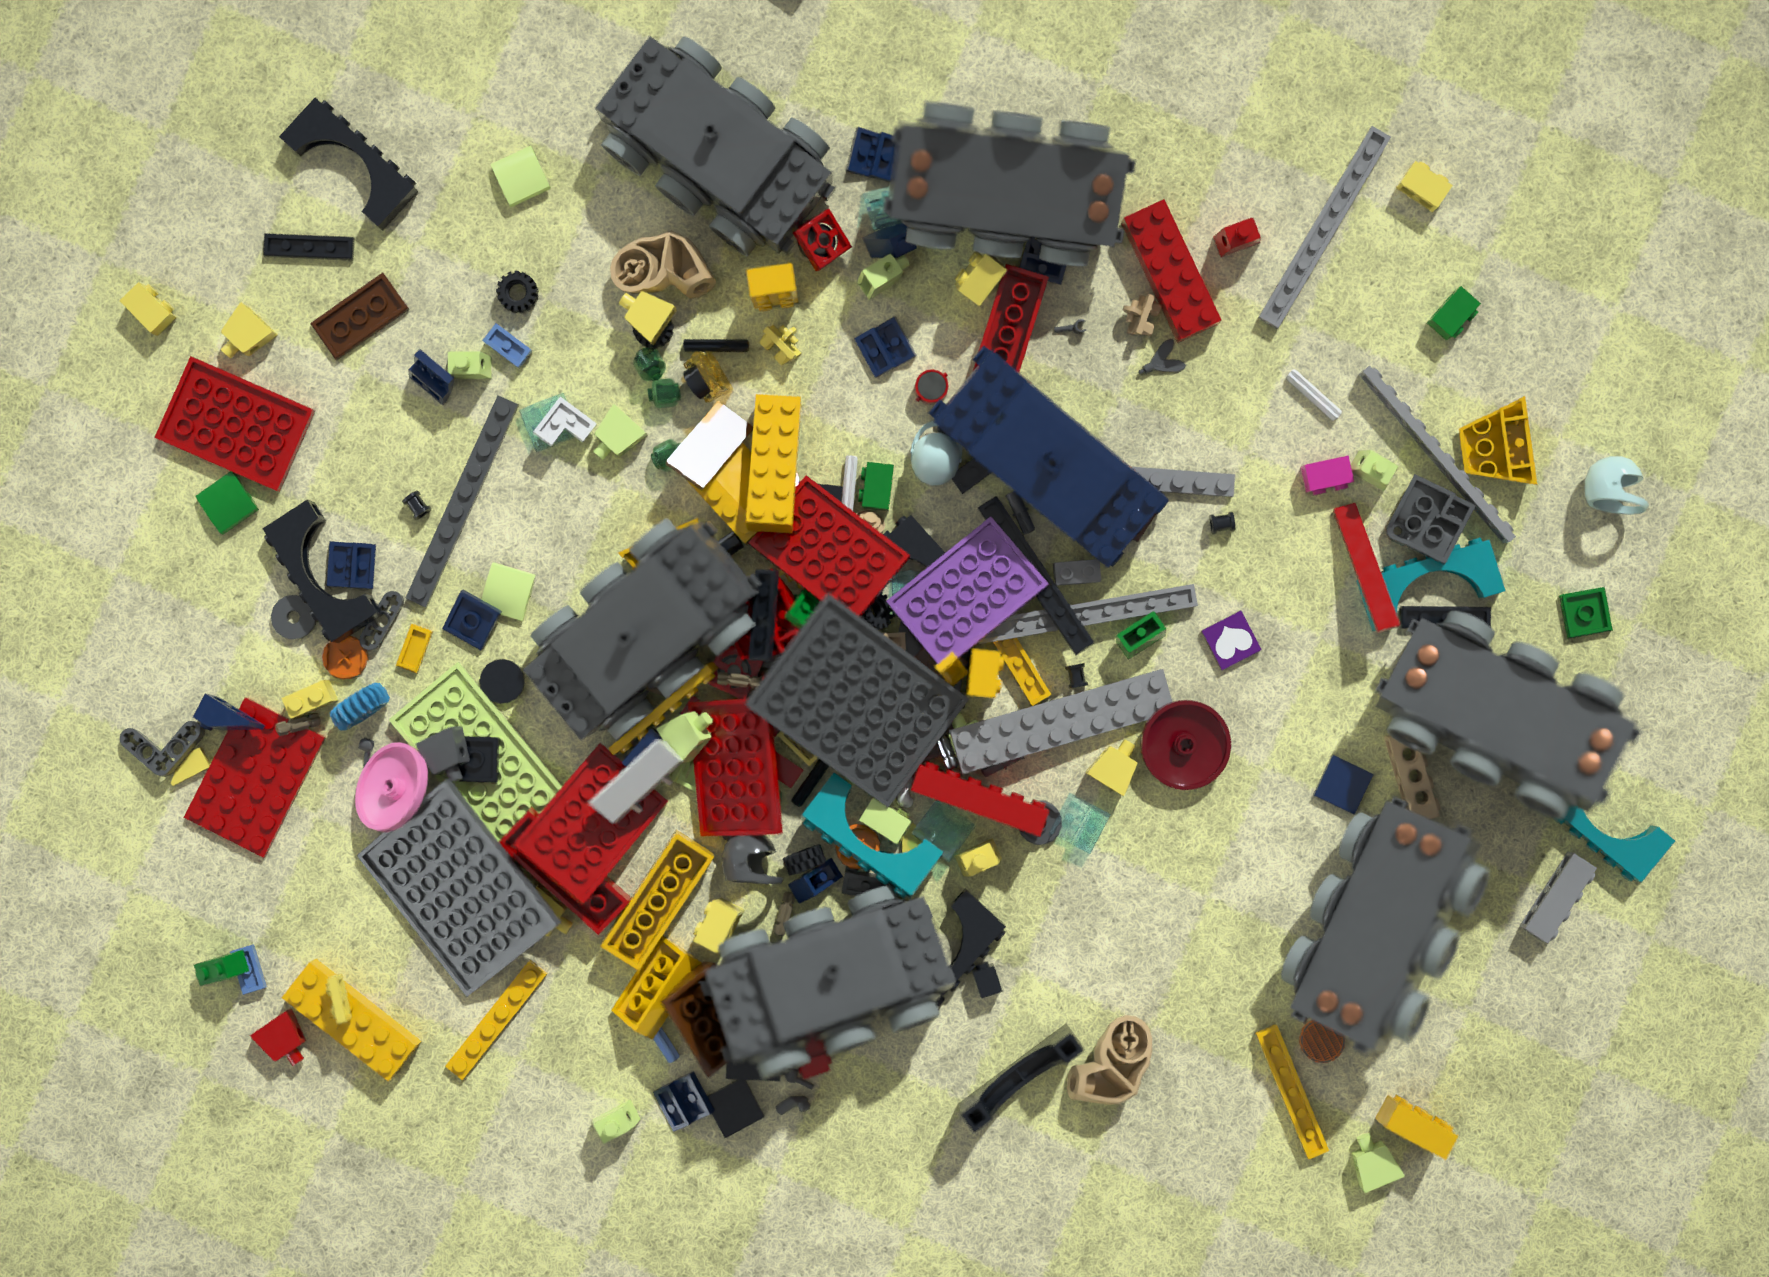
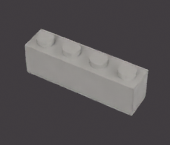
M1567 852L1519 927L1545 943L1554 940L1559 932L1558 928L1561 923L1569 918L1571 914L1570 909L1573 904L1579 902L1582 898V891L1586 884L1588 885L1593 881L1595 877L1594 872L1597 868L1575 853Z

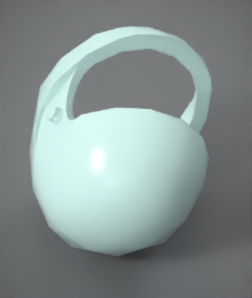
M931 421L919 429L912 442L910 452L911 465L915 476L921 482L928 485H942L949 482L955 476L959 463L962 461V446L959 443L957 445L950 436L943 433H930L919 440L926 429L937 426Z
M1609 456L1598 460L1589 467L1585 478V497L1588 505L1609 513L1627 515L1644 513L1649 507V503L1623 490L1624 487L1635 485L1644 479L1640 469L1631 459L1623 456ZM1620 501L1634 503L1639 506H1624Z

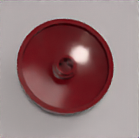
M1177 700L1163 705L1148 719L1141 735V754L1149 772L1161 783L1179 790H1193L1210 784L1223 772L1231 754V736L1224 719L1213 708L1194 700Z

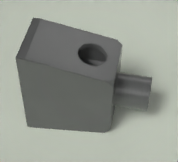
M462 726L449 727L416 743L417 749L425 759L432 774L446 773L452 783L463 779L459 767L468 763L470 759Z

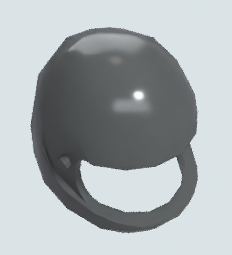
M739 835L729 839L724 845L722 853V867L726 881L782 884L784 878L768 876L762 868V859L777 852L774 844L766 835Z

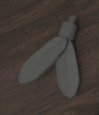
M1168 339L1160 345L1151 362L1142 366L1143 369L1139 370L1138 373L1148 374L1154 370L1177 372L1185 369L1186 364L1180 360H1165L1174 346V340Z

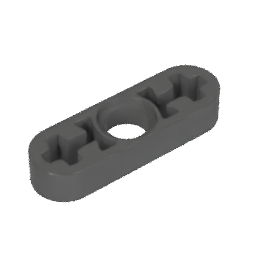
M389 591L382 597L378 604L380 609L382 607L388 608L390 605L388 598L395 595L397 596L396 601L398 605L391 606L389 611L394 612L392 615L387 611H382L388 618L386 626H378L376 619L366 625L359 639L364 649L375 650L381 645L404 605V598L399 592ZM373 626L376 630L382 631L381 635L376 633L373 638L376 643L368 646V641L365 638L366 636H372L374 630H370V628Z

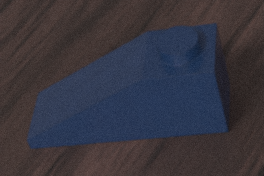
M206 693L193 715V718L200 722L199 726L209 731H212L213 728L222 731L263 730L265 727L264 724L224 699Z

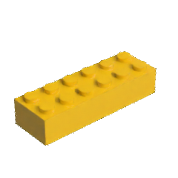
M756 394L746 515L747 531L793 532L801 397Z
M676 829L630 898V902L622 910L603 939L601 947L639 971L713 860L714 853Z
M318 959L310 961L282 996V999L385 1080L390 1081L422 1041L346 981L344 983L352 1018L337 1024L336 1018H333L331 1013L332 998L326 990L327 979L337 974Z

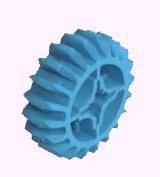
M380 683L369 684L334 707L330 712V717L340 731L347 730L379 711L389 702L390 697L385 687H382Z

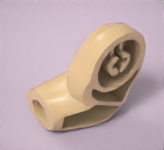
M672 230L653 237H642L627 244L618 251L612 259L610 266L611 278L615 286L623 292L640 294L641 291L645 293L661 292L668 286L673 285L688 298H698L711 291L716 284L714 276L694 243L689 238Z
M1124 1015L1114 1019L1107 1026L1095 1046L1094 1061L1072 1066L1069 1070L1067 1091L1070 1099L1098 1104H1121L1137 1095L1141 1079L1150 1065L1152 1055L1150 1028L1143 1020L1136 1016Z

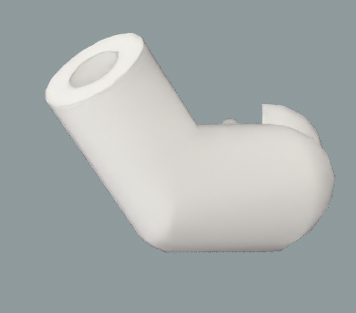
M913 777L908 780L896 796L898 804L905 808H909L913 804V798L910 797L908 790L915 780Z

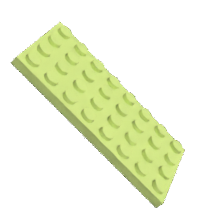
M460 662L453 665L389 719L406 742L416 749V743L453 726H462L464 736L499 737L498 782L453 783L498 842L531 806L540 813L562 787L494 703L484 694L480 686ZM446 773L435 775L441 783L448 779Z

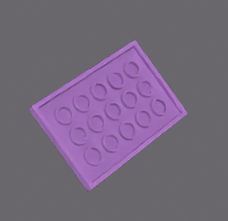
M989 517L886 602L936 663L939 664L951 652L958 659L1048 587L1049 584L994 519Z

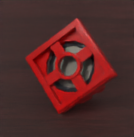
M829 208L817 216L806 220L805 223L799 225L798 229L793 232L798 241L800 252L809 259L815 271H820L852 248Z
M731 646L722 654L716 656L714 664L718 669L713 673L715 677L707 684L739 699H745L752 690L751 686L746 688L731 686L728 683L727 685L718 684L719 672H725L728 675L733 673L748 675L751 678L753 676L758 677L764 661L741 660L736 647Z

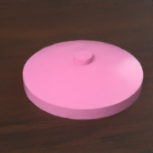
M400 742L388 744L379 749L363 768L356 787L355 805L360 820L368 828L379 832L394 831L406 824L418 810L423 800L428 780L427 765L418 749Z

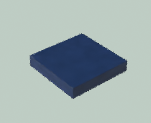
M463 589L460 591L442 629L481 651L487 643L502 611Z
M1331 755L1313 795L1355 815L1374 774L1337 756Z

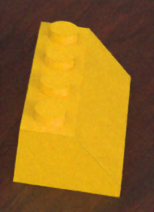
M662 935L641 969L636 971L611 1011L635 1032L654 1039L668 1017L661 1001L690 971L702 962Z

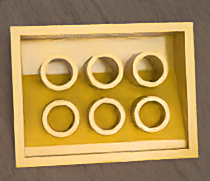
M742 443L702 491L689 481L688 483L747 545L758 531H747L746 515L751 451Z

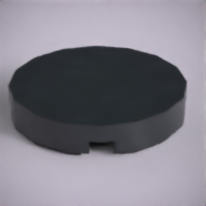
M506 659L494 660L482 670L479 679L480 688L492 702L500 704L512 702L523 692L525 684L524 673L520 666L513 661Z

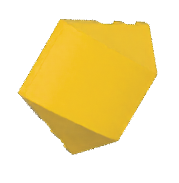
M1525 396L1459 428L1464 471L1466 474L1537 485Z

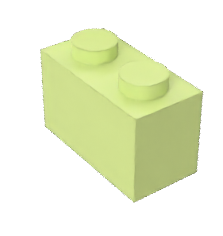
M874 797L859 821L896 844H900L913 823L909 819L911 816L909 813L901 808L896 811L890 806L886 807Z

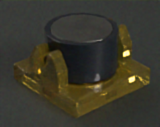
M695 352L683 364L687 369L683 372L687 385L696 397L704 399L706 403H710L723 394L733 391L731 383L712 352Z

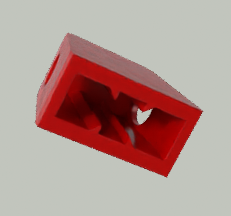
M1253 217L1224 227L1213 236L1220 257L1261 243V236Z
M292 1008L283 1012L250 1035L259 1047L275 1062L286 1056L291 1065L294 1066L304 1059L297 1047L303 1044L306 1038Z

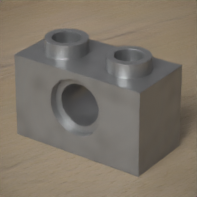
M1094 559L1053 563L1054 583L1056 586L1101 582L1100 561Z

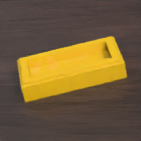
M411 624L396 666L418 673L433 631Z
M953 652L935 666L951 686H954L968 674L966 668Z

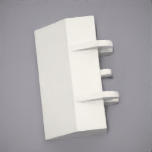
M656 740L589 803L609 821L618 823L632 809L638 813L643 811L639 802L662 781L670 786L673 781L669 775L684 761L666 741Z

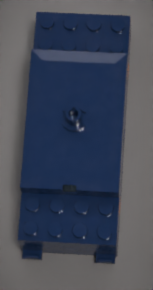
M983 346L972 359L978 366L946 404L939 399L928 412L934 418L933 423L1072 540L1079 543L1107 568L1110 565L1113 567L1124 554L1122 551L1155 513L1158 515L1168 504L1167 497L993 350Z

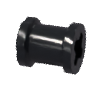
M418 490L402 500L403 504L407 505L414 514L413 518L415 520L421 519L432 510L420 497L421 493Z
M1233 512L1220 516L1209 515L1212 535L1218 531L1230 530L1233 532L1236 530Z
M1085 663L1065 666V670L1069 674V689L1088 685L1083 669Z

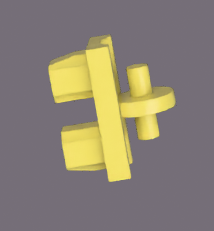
M772 325L770 327L767 326L763 330L765 334L759 343L766 350H770L775 344L781 349L774 356L780 365L786 364L801 354L794 346L799 341L794 336L797 332L795 327L788 330L782 325L778 330Z

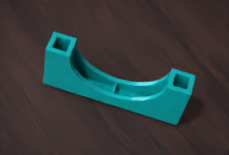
M1480 537L1468 541L1469 546L1461 548L1460 544L1455 545L1445 565L1426 556V559L1418 561L1417 557L1404 561L1405 565L1398 568L1396 564L1383 567L1382 576L1396 614L1399 599L1406 587L1418 577L1429 572L1443 571L1462 577L1473 587L1478 598H1485L1506 591L1490 540L1482 541ZM1356 580L1371 629L1376 631L1360 584Z
M833 773L801 815V820L804 821L802 824L810 831L816 830L822 834L821 838L826 843L837 845L840 848L839 852L847 858L852 856L858 861L857 865L863 870L874 872L876 874L875 878L882 884L886 885L889 883L895 888L894 892L902 898L908 897L911 899L940 860L943 851L926 839L914 849L899 854L882 853L863 844L850 829L845 815V803L852 790V785Z
M1569 806L1563 818H1553L1559 824L1565 823L1570 827L1568 831L1578 839L1582 837L1587 841L1586 846L1594 853L1599 851L1604 855L1603 860L1613 868L1617 866L1621 869L1622 872L1620 874L1630 882L1634 880L1642 883L1675 842L1661 828L1650 825L1644 832L1634 837L1624 839L1610 837L1598 830L1590 822L1585 812L1575 806Z

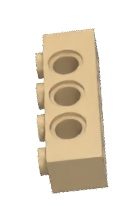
M1390 735L1384 736L1401 799L1409 803L1406 809L1428 819L1440 817L1438 812L1440 804L1438 799L1434 798L1432 792L1434 783L1426 771L1428 762L1425 755L1405 746ZM1406 748H1409L1412 753L1408 760H1405L1403 757V751ZM1415 769L1418 777L1412 782L1409 779V773ZM1419 791L1424 794V799L1421 803H1417L1415 800V796Z

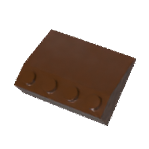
M704 961L690 971L666 995L661 1004L706 1077L710 1078L727 1064L722 1048H726L728 1045L712 996L704 997L700 982L706 981L705 970L717 967V964Z

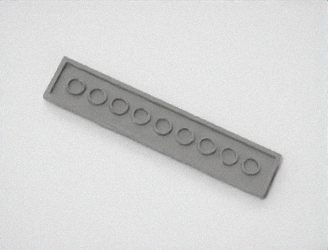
M1160 669L949 730L961 774L1146 721L1160 707L1172 702L1164 670Z

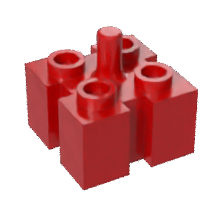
M815 1037L811 1038V1042L805 1047L810 1062L798 1068L800 1075L804 1079L829 1072V1065L832 1064L831 1056L827 1054L824 1041H817Z

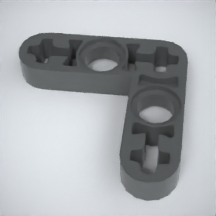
M188 721L183 724L162 750L143 733L133 728L123 730L119 740L124 748L154 774L168 777L174 773L205 735V729L199 726L200 723ZM191 727L195 728V736L191 735ZM128 735H134L133 739L139 742L140 744L136 745L135 743L129 742L130 739L128 738ZM182 737L187 738L186 740L190 741V743L188 744L187 741L182 740L181 738H182ZM177 743L183 745V751L179 755H175L173 752V747ZM150 746L152 748V755L145 759L142 754L143 750ZM167 755H169L170 757L174 758L175 760H174V761L169 760L170 758L167 757ZM161 762L166 763L167 769L165 771L161 770Z

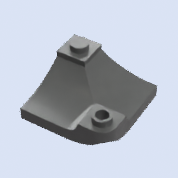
M1414 474L1387 526V537L1401 546L1409 547L1445 565L1476 505ZM1398 527L1402 530V533L1396 535L1393 529Z

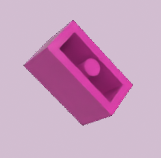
M1349 455L1301 466L1306 493L1313 492V496L1327 493V488L1334 487L1335 491L1347 489L1348 484L1354 482Z

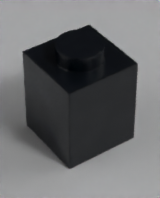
M988 961L977 964L976 969L972 970L981 999L1003 992L994 964H989Z

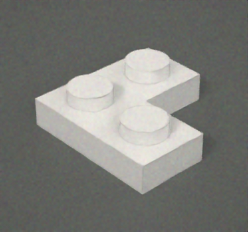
M559 397L533 431V434L552 447L565 429L583 443L597 423Z

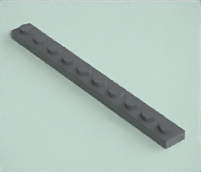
M497 395L405 597L406 599L423 607H428L519 404Z

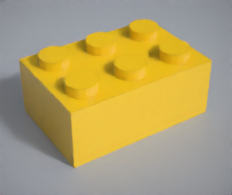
M792 263L747 269L750 297L754 309L759 308V311L772 310V306L781 305V308L794 307V303H798Z
M970 650L965 695L996 698V693L1000 694L1002 680H998V671H1003L1004 657H1000V652Z
M1387 1095L1375 1117L1385 1128L1444 1160L1447 1159L1459 1137L1453 1132L1454 1127L1447 1124L1448 1122L1437 1116H1432L1417 1105L1414 1107L1406 1099L1395 1095L1394 1098Z

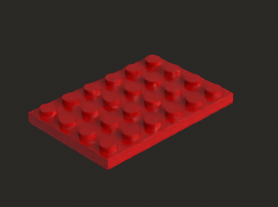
M190 356L154 438L280 492L316 410Z
M807 475L796 486L793 532L758 531L749 541V545L819 601L829 593L859 617L865 613L910 559L909 554Z
M245 697L239 709L264 724V729L227 731L183 818L264 858L326 737L309 728L294 733L289 731L288 734L279 736L275 729L276 724L283 721L288 723L287 720L291 719Z
M748 698L688 702L689 712L695 711L698 716L705 712L712 718V724L707 727L711 739L693 759L700 836L778 835L783 833L773 725L744 704Z
M601 743L595 747L512 845V847L581 905L587 901L668 802V800L653 789L639 802L643 811L638 813L632 809L618 823H612L590 805L589 802L627 768L618 757L613 755Z

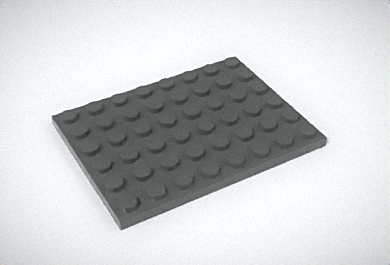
M827 593L744 704L886 807H889L969 698Z
M449 778L423 798L418 810L406 824L394 831L383 832L357 855L466 997L561 923Z

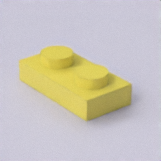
M333 975L327 979L326 990L332 998L331 1013L333 1018H336L338 1024L348 1021L352 1018L343 975Z

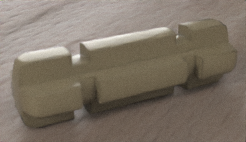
M719 672L717 678L718 684L727 685L728 683L731 686L746 688L751 686L753 689H756L762 681L761 677L753 676L751 678L748 675L733 673L728 675L725 672Z
M318 713L309 714L308 717L302 716L287 720L288 723L285 721L277 723L275 729L279 736L288 734L289 731L294 733L308 729V726H319L321 720Z
M786 891L783 895V903H781L776 919L777 924L775 923L773 930L774 934L785 935L783 924L789 920L793 908L791 905L795 901V896L792 892Z

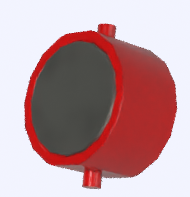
M934 369L922 372L916 379L915 393L917 398L915 400L917 402L921 400L929 405L936 404L939 399L943 401L949 387L946 378L948 376L947 373L943 374L941 371Z

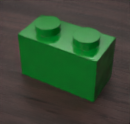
M1460 286L1454 290L1426 323L1445 340L1451 337L1456 338L1463 331L1462 325L1466 320L1470 322L1478 314L1479 311L1476 309L1481 303Z
M867 462V467H862L861 480H865L864 489L859 490L858 502L862 503V508L889 511L894 465Z
M1153 611L1117 634L1116 643L1129 660L1165 637L1167 629Z
M243 950L194 964L195 975L200 986L229 979L249 971Z

